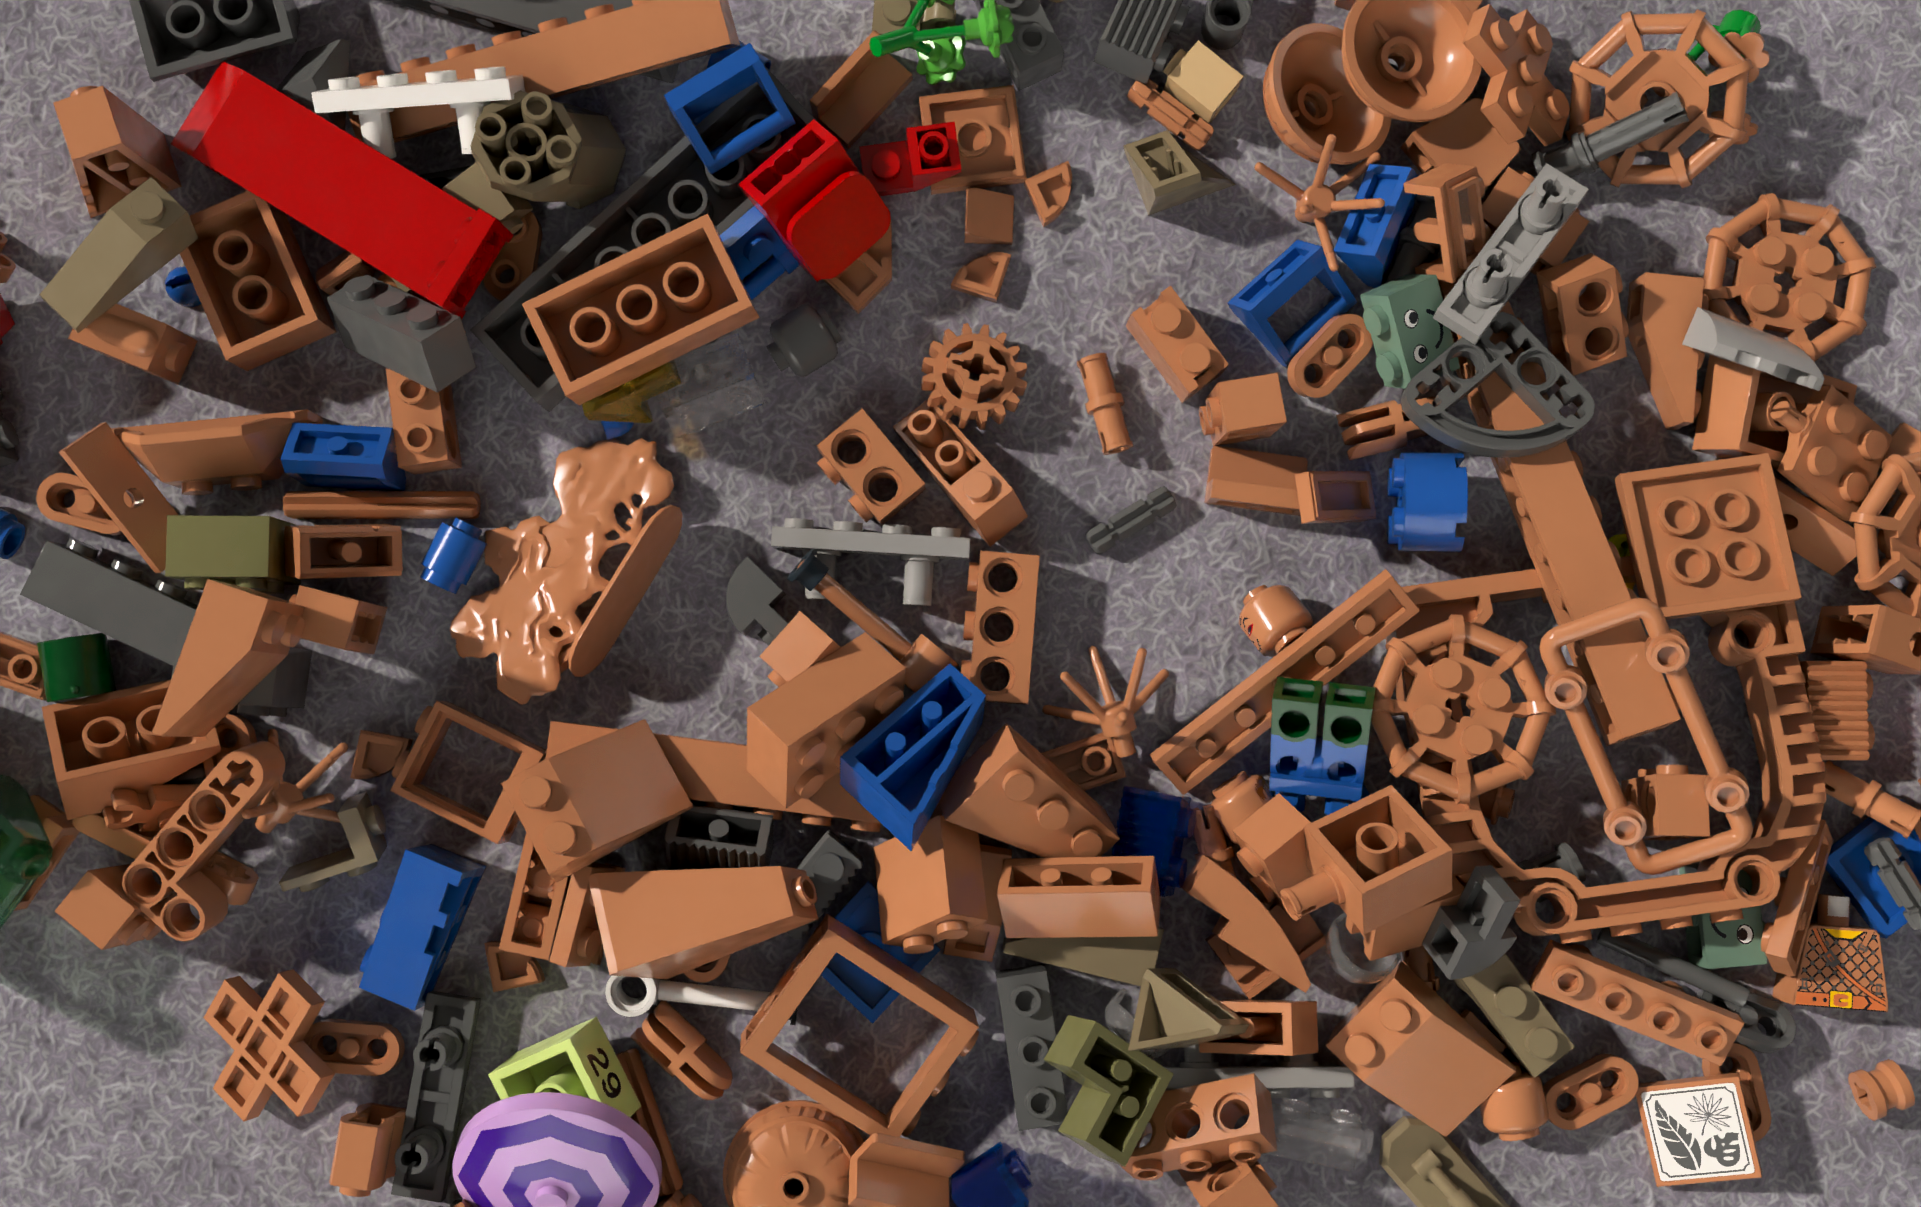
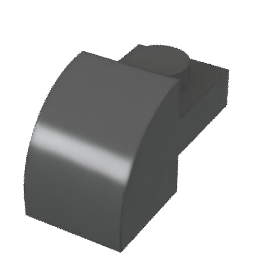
M747 556L734 570L727 586L726 605L732 623L745 636L759 623L763 629L757 635L769 646L788 625V622L773 609L786 593Z
M1492 865L1476 866L1457 905L1439 907L1422 945L1448 980L1461 979L1477 974L1498 961L1515 942L1517 936L1509 928L1508 924L1521 900Z

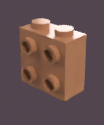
M939 815L928 821L912 851L896 837L874 847L882 944L903 947V951L908 954L926 953L934 949L935 943L944 939L962 938L968 935V929L988 921L978 832L946 821L944 816Z

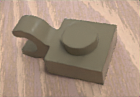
M874 0L872 32L876 30L881 35L903 28L916 6L917 0ZM936 0L932 7L925 9L916 25V29L921 31L922 29L955 26V2L951 5Z

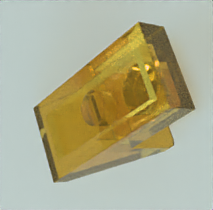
M675 360L581 404L584 415L588 420L653 422L647 400L682 384Z

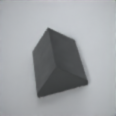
M129 0L148 74L153 82L297 41L300 14L294 0Z

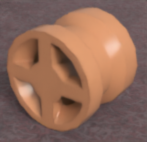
M1887 1059L1877 1063L1875 1070L1870 1072L1860 1069L1849 1074L1848 1082L1857 1105L1873 1121L1885 1117L1889 1109L1905 1110L1915 1104L1912 1086L1904 1071L1893 1060Z

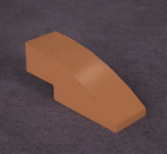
M1201 854L1180 888L1221 914L1212 932L1223 941L1306 993L1311 983L1298 954L1280 925L1264 905L1240 881L1211 859Z

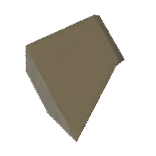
M1169 130L1123 145L1148 216L1236 185L1182 148Z
M1147 968L1142 978L1128 1051L1189 1047L1243 1034L1246 1032L1249 1024L1176 968Z

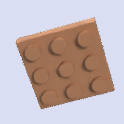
M1769 453L1621 473L1614 478L1639 598L1649 599L1656 603L1662 610L1666 620L1792 603L1802 598Z

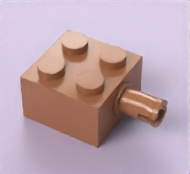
M1390 785L1304 826L1306 866L1314 876L1294 886L1282 889L1280 891L1282 896L1280 897L1285 910L1295 921L1333 902L1341 907L1357 928L1365 935L1451 892L1452 849L1401 794Z

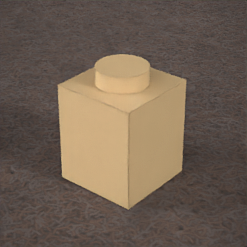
M1198 40L1188 53L1180 49L1169 61L1163 71L1168 76L1163 90L1195 113L1193 117L1196 120L1201 117L1210 124L1237 92L1244 76Z

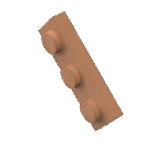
M1822 819L1820 820L1817 834L1813 836L1799 859L1790 867L1787 878L1780 877V889L1774 898L1775 906H1778L1774 923L1767 922L1762 933L1761 950L1765 952L1774 972L1795 976L1833 843L1827 822Z

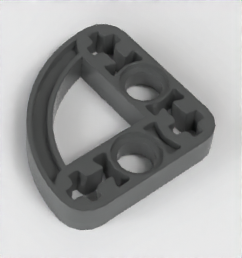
M1499 312L1476 345L1463 337L1455 342L1411 379L1401 397V407L1405 415L1434 439L1466 453L1494 458L1522 457L1558 446L1581 431L1593 417L1595 411L1594 399L1582 384L1519 319L1505 312ZM1502 330L1508 334L1509 337L1505 343L1501 341L1495 345L1489 339L1493 333L1497 334ZM1519 347L1523 348L1524 352L1511 364L1508 358L1512 353L1515 354ZM1460 356L1468 358L1475 366V376L1470 379L1456 377L1450 370V360ZM1529 362L1539 364L1546 372V382L1541 385L1529 384L1521 375V366ZM1496 372L1541 419L1544 425L1515 431L1493 430L1464 422L1447 413V411ZM1440 380L1444 388L1439 391L1432 404L1428 402L1422 406L1416 402L1419 392L1422 394L1427 393ZM1556 383L1560 387L1555 394L1553 393L1546 401L1542 396ZM1571 402L1574 403L1578 408L1575 414H1571L1566 418L1563 417L1559 412L1562 406H1566Z

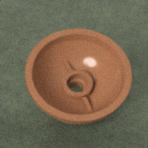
M1356 0L1347 15L1342 34L1343 68L1355 94L1373 111L1388 118L1407 122H1429L1444 117L1457 109L1474 90L1482 68L1463 44L1471 17L1473 16L1462 0ZM1388 58L1393 59L1397 63L1398 71L1390 65Z
M1311 23L1299 26L1288 33L1278 43L1273 52L1263 80V102L1266 115L1279 139L1300 157L1319 164L1326 138L1329 134H1334L1337 140L1330 164L1349 165L1358 163L1375 153L1383 145L1389 133L1392 118L1373 111L1360 100L1351 88L1342 63L1343 30L1328 24Z
M789 1100L772 1104L749 1118L738 1130L728 1148L723 1168V1187L729 1207H853L848 1206L849 1164L851 1156L864 1143V1139L853 1124L818 1102ZM791 1178L799 1179L803 1184L804 1190L797 1195L790 1194L785 1189V1182Z

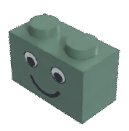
M1406 274L1360 295L1364 308L1363 321L1371 334L1377 356L1376 368L1383 379L1385 387L1405 389L1415 375L1454 344L1451 329L1433 319L1437 308L1443 302L1437 275ZM1458 357L1450 360L1449 365L1452 372L1460 368Z
M1699 864L1679 868V874L1695 873ZM1741 869L1737 876L1738 885L1744 893L1749 894L1752 889V880L1750 875ZM1761 906L1742 908L1744 919L1711 923L1709 913L1692 915L1693 926L1685 927L1689 962L1705 969L1767 964L1766 954L1761 950V938L1766 925L1762 921Z

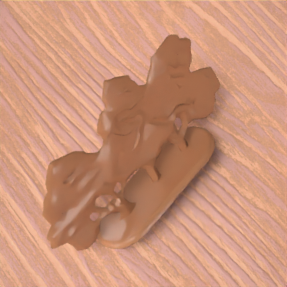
M613 438L597 441L588 448L576 447L559 453L556 458L553 487L555 495L560 501L562 515L552 523L547 522L540 516H534L520 521L516 529L511 530L507 527H500L485 531V543H487L484 550L485 564L491 567L493 572L499 576L500 585L483 594L471 596L451 621L450 632L451 637L456 640L458 655L462 658H485L492 653L497 654V689L521 705L526 704L531 696H543L557 689L561 679L558 656L563 645L572 643L569 653V669L575 677H583L591 673L603 661L678 539L683 514L680 507L668 505L659 509L642 528L643 509L663 502L670 496L674 488L672 473L656 461L657 450L655 441L647 442L640 438L626 445ZM634 494L640 495L643 499L639 508L633 504L631 497ZM620 502L625 503L632 516L625 523L631 527L629 531L624 530L615 518L614 509ZM612 530H615L620 535L616 540H607L605 537ZM627 542L631 545L611 580L603 578L600 575L598 566L604 553L617 544ZM603 592L582 625L575 614L577 607L589 600L594 593ZM556 626L566 632L561 637H554L550 634L549 629Z

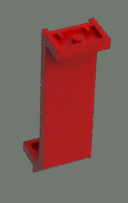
M224 61L220 63L170 143L221 176H225L440 308L459 316L461 320L466 313L465 307L505 242L509 243L514 236L492 215L480 208L476 211L245 70Z

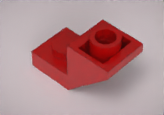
M955 121L906 128L907 140L859 146L863 175L869 179L879 196L916 192L960 173L962 169Z

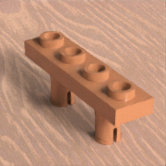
M1550 939L1529 980L1532 991L1722 1066L1744 1025L1739 1014L1686 994L1676 982H1656L1596 958L1587 947L1579 944L1566 946Z

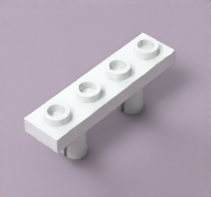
M502 66L474 69L475 78L457 79L456 70L426 72L427 82L409 83L407 73L376 76L378 85L360 86L359 77L328 79L329 89L312 92L311 94L315 113L352 111L353 115H358L363 142L391 159L397 157L389 112L394 111V108L450 104V108L456 109L462 154H472L470 145L475 134V124L482 113L483 107L491 104L490 101L514 99V93L520 90L525 92L523 75L506 76L505 67Z

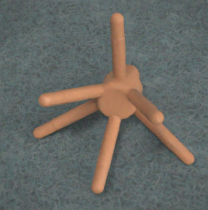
M1329 134L1322 150L1313 184L1305 191L1261 162L1256 163L1254 168L1262 176L1297 199L1296 219L1301 223H1315L1329 269L1335 272L1339 269V264L1324 218L1332 211L1382 208L1385 205V201L1382 198L1336 201L1335 195L1365 173L1369 164L1379 162L1381 155L1378 152L1373 153L1328 187L1324 185V181L1337 140L1334 134Z
M1090 646L1088 652L1106 705L1101 706L1068 672L1064 671L1060 674L1061 680L1093 713L1052 705L1043 706L1042 711L1047 715L1099 725L1105 737H1112L1117 757L1122 758L1136 753V748L1131 732L1137 728L1134 714L1169 676V671L1162 669L1137 695L1147 655L1145 648H1139L1133 664L1124 701H1115L1099 651L1096 646Z
M274 728L270 729L267 733L268 742L280 749L278 732ZM344 742L340 743L296 785L283 782L282 776L261 800L260 805L244 809L241 813L244 819L257 817L254 824L263 833H271L278 823H288L295 814L341 823L337 811L317 808L332 803L335 799L333 794L327 793L304 799L303 792L347 751L348 745Z

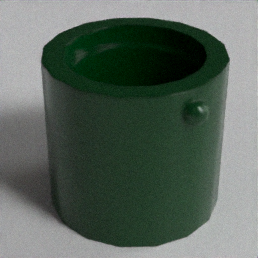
M97 633L37 643L47 702L116 691L107 635Z

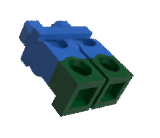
M1277 677L1272 697L1269 791H1275L1276 795L1280 793L1299 812L1305 810L1306 795L1326 797L1324 814L1327 815L1362 798L1376 687L1330 682L1325 703L1323 736H1320L1318 733L1323 682Z

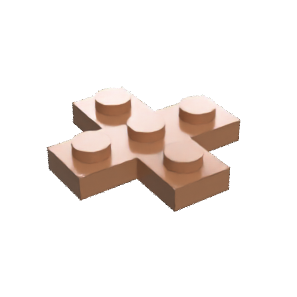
M1491 4L1474 11L1463 44L1490 77L1480 109L1507 144L1524 138L1528 126L1544 147L1561 140L1570 107L1565 94L1561 90L1555 89L1544 75L1553 47L1548 29L1543 24H1538L1527 9L1510 17L1509 21L1504 18L1501 19Z
M294 969L279 972L264 999L241 976L225 979L203 1017L234 1050L213 1090L243 1121L259 1117L273 1091L297 1117L309 1114L314 1111L335 1075L303 1041L325 1001Z

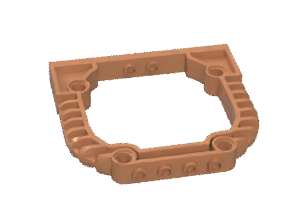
M1620 557L1621 568L1619 570L1624 582L1636 583L1631 557ZM1536 569L1404 586L1401 588L1420 611L1385 638L1386 644L1393 637L1401 639L1449 619L1451 614L1463 615L1465 621L1483 627L1493 615L1491 603L1542 596L1543 603L1549 602ZM1795 602L1699 615L1712 628L1708 636V647L1712 656L1726 666L1737 668L1762 774V808L1754 825L1751 839L1745 846L1738 850L1700 861L1695 873L1585 887L1575 875L1561 868L1541 867L1523 870L1517 866L1493 840L1481 811L1478 796L1470 798L1468 804H1456L1454 798L1417 783L1423 819L1452 849V873L1462 886H1466L1476 866L1492 865L1521 900L1513 914L1517 925L1524 932L1533 936L1559 934L1561 944L1593 940L1591 929L1605 927L1610 928L1611 937L1643 933L1641 922L1659 920L1661 930L1693 926L1691 916L1706 913L1710 914L1711 923L1744 919L1742 908L1770 903L1777 896L1780 889L1779 873L1787 870L1799 859L1813 836L1817 834L1824 803H1826L1827 799L1824 773L1826 772L1825 762L1822 761L1818 744L1820 740L1818 732L1815 731L1811 714L1813 710L1811 702L1808 701L1805 688L1806 680L1804 673L1801 671L1798 655L1805 652L1806 649ZM1735 628L1742 630L1747 635L1749 640L1748 649L1737 643L1734 637ZM1446 643L1420 652L1416 656L1424 666L1433 664L1442 658H1448ZM1465 643L1463 656L1473 659L1468 654L1472 645ZM1403 669L1395 687L1396 698L1399 701L1405 700L1413 680V676ZM1458 697L1455 701L1447 700L1445 703V707L1452 710L1450 719L1455 722H1459L1461 717H1463L1462 697ZM1407 722V734L1411 747L1415 744L1412 736L1414 732L1410 723ZM1424 752L1420 759L1417 760L1451 775L1452 762L1428 752ZM1468 760L1469 773L1472 776L1474 775L1472 762ZM1741 869L1746 871L1752 880V889L1749 894L1744 893L1738 885L1737 876ZM1540 896L1547 898L1553 905L1554 915L1549 923L1541 921L1536 914L1535 904Z

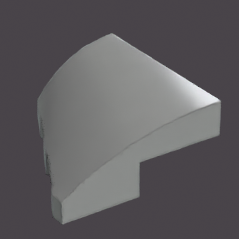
M1697 307L1682 342V345L1817 391H1820L1825 380L1815 362L1795 344L1784 338Z

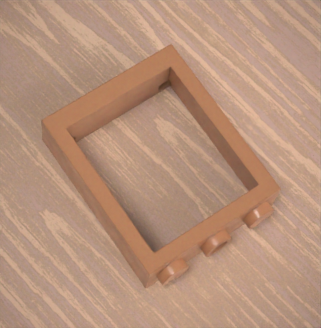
M826 914L741 1033L740 1053L870 1136L873 1133H881L900 1137L901 1135L907 1137L916 1127L921 1116L920 1108L930 1095L936 1097L946 1085L950 1075L949 1068L959 1055L962 1057L966 1056L975 1045L979 1036V1031L977 1030L979 1025L973 1008L834 917ZM836 952L950 1026L886 1115L772 1043Z

